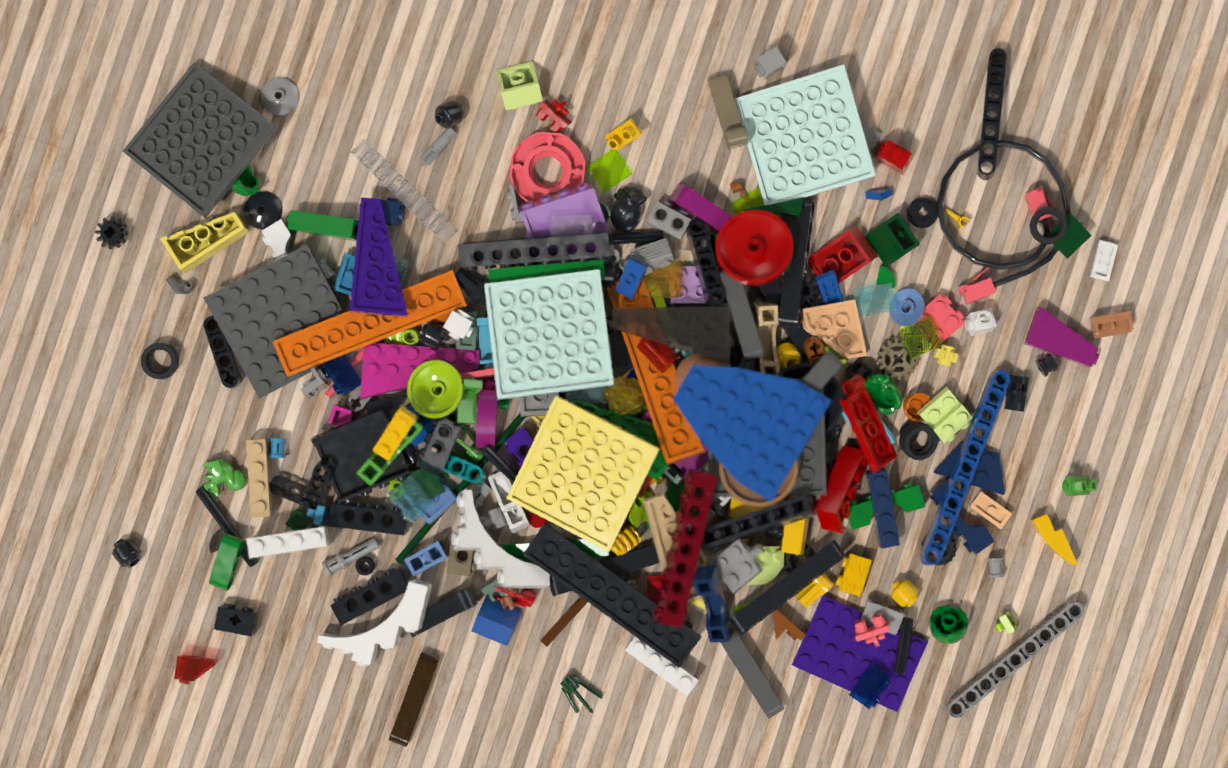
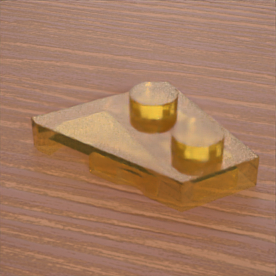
M677 260L644 276L642 280V297L681 298L683 261Z

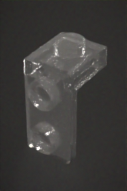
M589 213L549 217L550 235L592 234V229H595L594 217H591Z

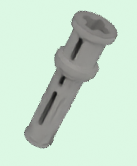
M373 537L371 540L343 555L338 553L335 558L327 562L323 561L322 565L328 576L331 577L333 573L342 568L346 569L348 564L380 547Z

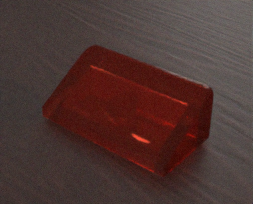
M655 331L643 337L637 345V348L661 373L666 372L680 358Z

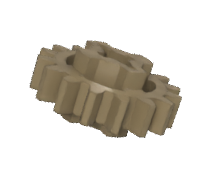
M895 338L893 344L891 341H887V347L881 346L883 352H877V355L881 356V359L876 360V362L881 363L878 369H884V375L889 373L890 379L897 376V380H901V375L908 378L907 372L914 373L912 367L918 366L914 360L918 359L919 356L914 357V354L913 357L911 356V352H916V349L910 351L911 343L908 346L905 345L904 339L898 343V339ZM895 346L902 347L900 351H894L891 348ZM907 353L910 356V363L906 361ZM902 354L900 358V361L902 362H898L893 365L895 361V358L893 356H898ZM885 355L889 357L888 365L885 363ZM896 367L904 369L902 372H894L893 370Z

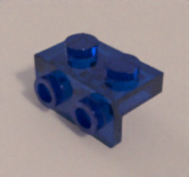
M345 354L322 363L324 368L321 370L327 379L331 378L334 382L332 387L337 395L346 396L361 386L362 380Z

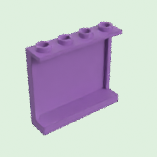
M582 183L572 190L563 189L557 195H545L539 201H527L519 207V214L522 215L529 237L609 231L593 183ZM589 242V250L595 252L596 245L593 242ZM571 243L570 251L576 253L577 246ZM552 245L551 252L557 255L558 247ZM534 246L536 256H539L540 250ZM571 259V262L578 261V259ZM553 260L552 264L560 262L559 260Z

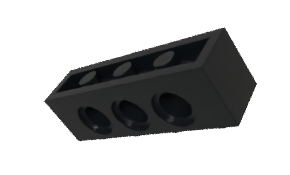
M457 408L448 415L452 421L447 420L446 417L433 418L431 422L433 428L431 432L428 431L424 438L425 447L424 449L421 448L417 455V459H419L417 466L436 476L444 469L462 426V423L457 422ZM438 431L442 432L445 437H441ZM432 448H435L438 451V454L434 453L432 451Z
M337 500L336 503H331L328 521V526L406 535L409 512H404L405 508L393 507V510H387L384 505L374 504V508L366 507L367 503L355 502L354 506L347 505V503L344 504L343 501L338 503ZM348 509L352 510L355 514L354 519L351 521L345 518V512ZM366 512H371L374 516L371 523H367L364 520ZM385 514L392 516V524H384L383 516Z
M392 568L384 573L385 577L381 579L375 577L367 581L368 586L364 588L358 586L350 590L351 595L344 597L342 594L333 599L334 603L330 606L340 625L405 593L408 583L401 569L396 571L395 568ZM384 581L391 583L392 589L390 592H385L382 589ZM367 590H371L375 594L372 601L365 598ZM350 599L357 601L358 606L355 610L348 607Z

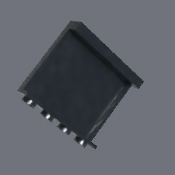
M383 407L311 438V442L316 447L321 460H327L333 466L330 481L338 497V503L342 501L344 504L351 502L355 499L354 496L359 494L362 496L373 492V488L378 486L380 489L390 485L392 480L397 479V481H401L407 478V474L411 471L401 451L371 486L356 473L374 453V447L390 424Z

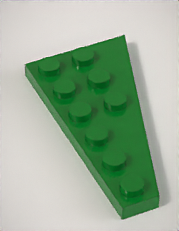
M575 398L571 401V403L659 447L660 450L647 474L656 481L659 480L670 464L667 465L653 423L628 415L623 416L615 413L613 410H604L596 407L594 404Z

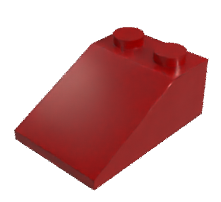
M856 225L809 257L808 265L816 276L833 270L839 284L876 259L878 255Z

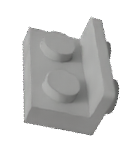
M314 367L310 369L316 379L313 380L311 378L303 383L304 387L300 390L304 396L311 398L329 386L326 382L329 378L321 369L318 370Z

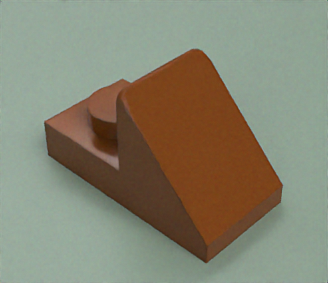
M777 609L773 612L776 640L786 628L788 629L787 634L794 640L797 638L802 640L806 636L805 633Z

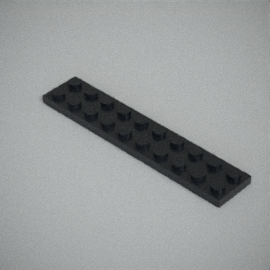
M547 523L543 525L522 554L678 668L702 638L700 634L684 623L681 628L660 624L655 621L654 609L658 606L656 602Z

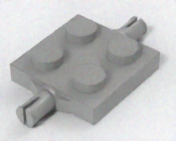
M738 539L712 561L719 572L721 584L725 582L732 593L738 592L763 571L756 555L764 550L762 545L758 543L753 549H750L743 539Z

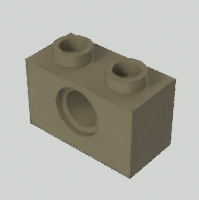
M450 543L447 573L470 576L471 572L475 571L476 564L472 560L473 553H476V550H465L468 553V559L461 561L458 558L460 550H454V545Z

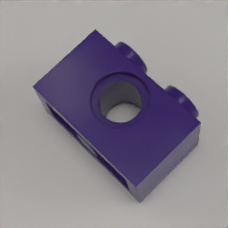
M524 427L505 441L507 443L505 448L508 452L518 457L517 464L520 468L526 456L520 454V447L527 445L531 448L534 442Z

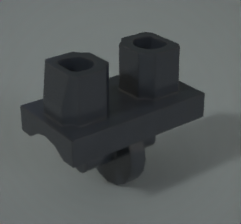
M1009 375L1010 382L1007 388L1004 409L1024 412L1029 378Z

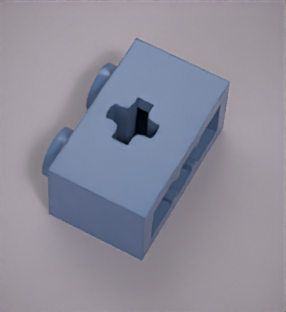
M439 540L406 558L404 561L414 577L449 556Z

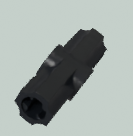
M461 267L455 274L459 287L467 292L466 294L477 304H481L487 310L484 283L479 279L476 280L468 271Z

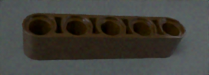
M421 652L388 741L407 747L439 658Z

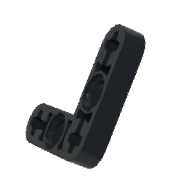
M327 460L318 461L313 469L308 486L276 475L269 482L270 492L310 509H317V506L323 501L333 466ZM321 467L325 468V472H324L323 476L320 475L321 470H322ZM314 481L321 482L323 487H316ZM291 489H297L300 495H294Z

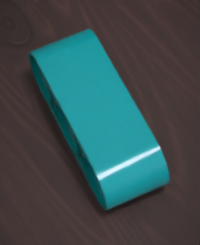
M449 454L442 471L476 485L482 484L486 480V472L482 468ZM458 463H462V470L456 473L455 466ZM476 470H479V472H480L479 478L476 479V480H473V479H472V474H473V472L476 471Z

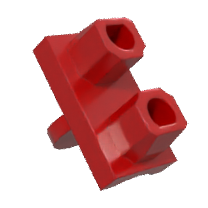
M546 99L539 104L540 108L536 113V117L544 122L550 116L554 121L549 128L554 133L560 132L572 123L566 117L569 111L565 108L567 105L565 100L560 104L555 99L551 104Z

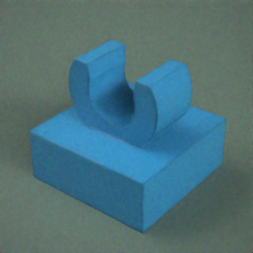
M318 505L317 510L308 508L306 516L314 518L313 524L326 526L330 507Z

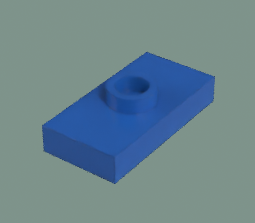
M630 257L615 291L632 300L636 295L648 265Z
M833 270L815 277L824 305L844 302Z

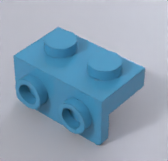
M344 253L332 290L351 296L355 256Z

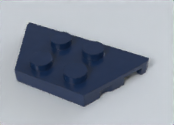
M963 442L934 469L933 473L950 478ZM970 445L969 453L974 455L975 449ZM987 449L983 450L970 485L1005 495L999 453ZM963 463L962 470L966 473L968 471L967 464Z

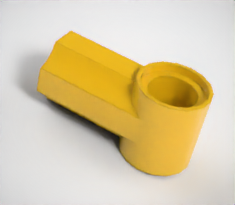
M824 573L801 590L795 597L807 609L820 595H824L834 583Z

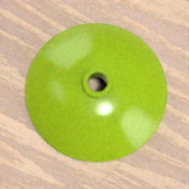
M432 360L419 365L413 371L408 381L407 395L410 404L419 414L428 418H442L451 414L458 407L463 397L464 387L459 372L452 365L444 361ZM439 387L442 388V392L440 394H438L437 389Z

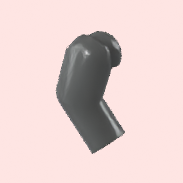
M174 275L166 279L176 294H190L193 291L194 286L189 281L179 282Z

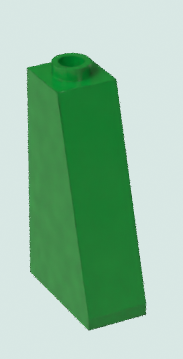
M290 210V215L287 217V229L357 242L358 220Z

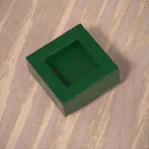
M295 509L285 525L293 531L305 530L312 519L300 510Z

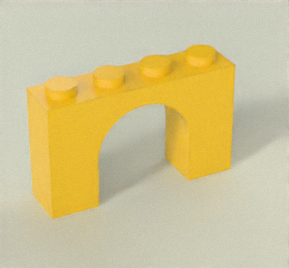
M732 497L729 516L734 519L775 504L750 506ZM809 518L784 526L781 552L804 555ZM749 538L743 540L747 546Z

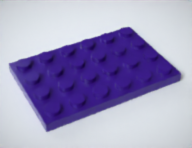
M822 595L805 632L806 636L802 639L791 665L898 712L928 641L911 634L905 673L897 674L894 672L901 629L898 630L896 635L888 632L884 633L885 639L879 640L880 646L875 647L874 642L867 644L865 639L857 642L855 638V621L861 619L863 612Z

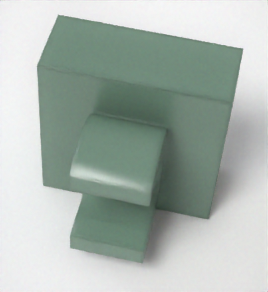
M497 579L481 589L485 596L489 594L490 600L493 602L496 601L493 597L494 592H499L501 596H504V592L494 589L495 585L500 587Z

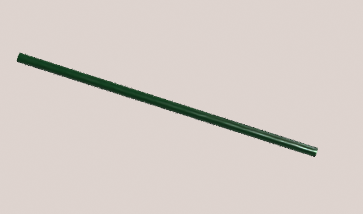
M521 412L496 440L495 449H493L495 452L499 450L526 418L521 417ZM483 456L476 465L483 468L489 460ZM479 470L473 472L472 479L476 477ZM466 480L460 482L453 491L456 497L470 482ZM441 516L431 525L427 522L396 557L395 560L399 564L406 559Z

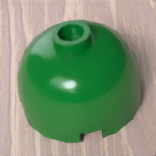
M950 605L936 608L930 617L929 627L931 634L937 641L943 644L957 643L963 639L967 632L968 617L966 613L958 607L957 609L950 608Z

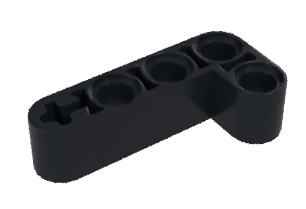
M213 315L205 319L203 325L221 382L227 388H236L241 383V376L232 349L219 325L215 330L209 328V323L215 320ZM218 338H222L224 341V345L220 349L215 346V341ZM224 356L230 359V363L226 367H223L221 364V359ZM233 368V371H229L230 375L232 377H235L236 379L233 381V384L227 382V380L230 379L229 373H224V370H230Z
M470 586L426 608L422 628L415 631V633L409 632L411 637L417 636L477 605L478 601Z

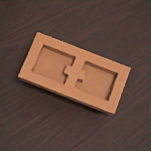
M1131 311L1090 318L1093 339L1130 333L1133 330Z

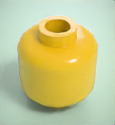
M783 343L776 348L782 370L802 362L801 353L793 343Z
M898 579L891 586L893 589L891 598L901 607H910L919 598L917 595L919 593L918 588L908 579H904L902 582Z

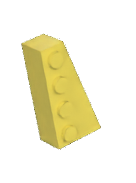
M234 212L211 220V222L194 226V228L182 230L174 235L165 236L160 239L178 268L186 274L248 234L249 230L240 216Z

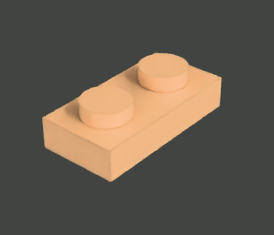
M981 491L969 506L999 529H1002L1012 513Z

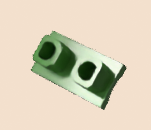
M1089 475L1065 477L1062 489L1066 496L1090 495V491H1097L1096 479H1089Z

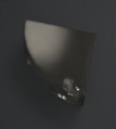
M222 529L216 531L212 536L209 544L210 553L218 551L224 536Z

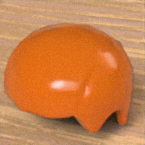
M922 392L908 395L903 402V411L906 417L912 421H922L923 419L917 412L930 401V396Z

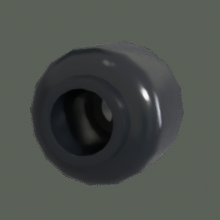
M454 101L445 102L436 108L435 121L443 128H451L458 125L463 119V108Z
M604 262L605 279H601L603 287H612L615 285L616 280L620 279V269L616 268L614 262Z
M435 322L424 324L419 336L423 345L435 350L439 349L441 345L445 346L449 337L446 334V329Z
M120 539L114 544L115 548L112 555L122 567L131 568L140 561L141 551L132 539Z

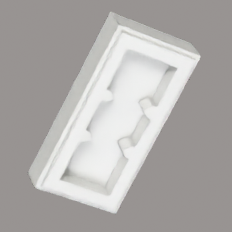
M1103 240L1098 241L1089 277L1109 282L1118 244Z

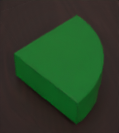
M880 265L876 284L895 288L894 275L888 268Z

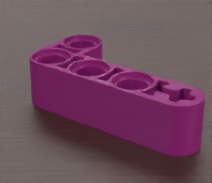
M678 183L668 199L676 206L701 219L717 232L732 217L684 184Z

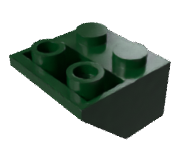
M899 213L865 235V238L885 267H888L920 245Z

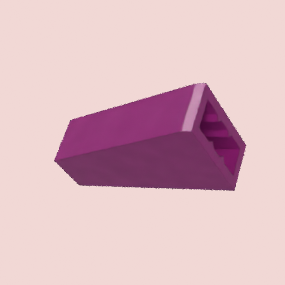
M1036 308L1024 341L1025 345L1086 367H1092L1093 364L1097 363L1099 358L1097 347L1043 308Z

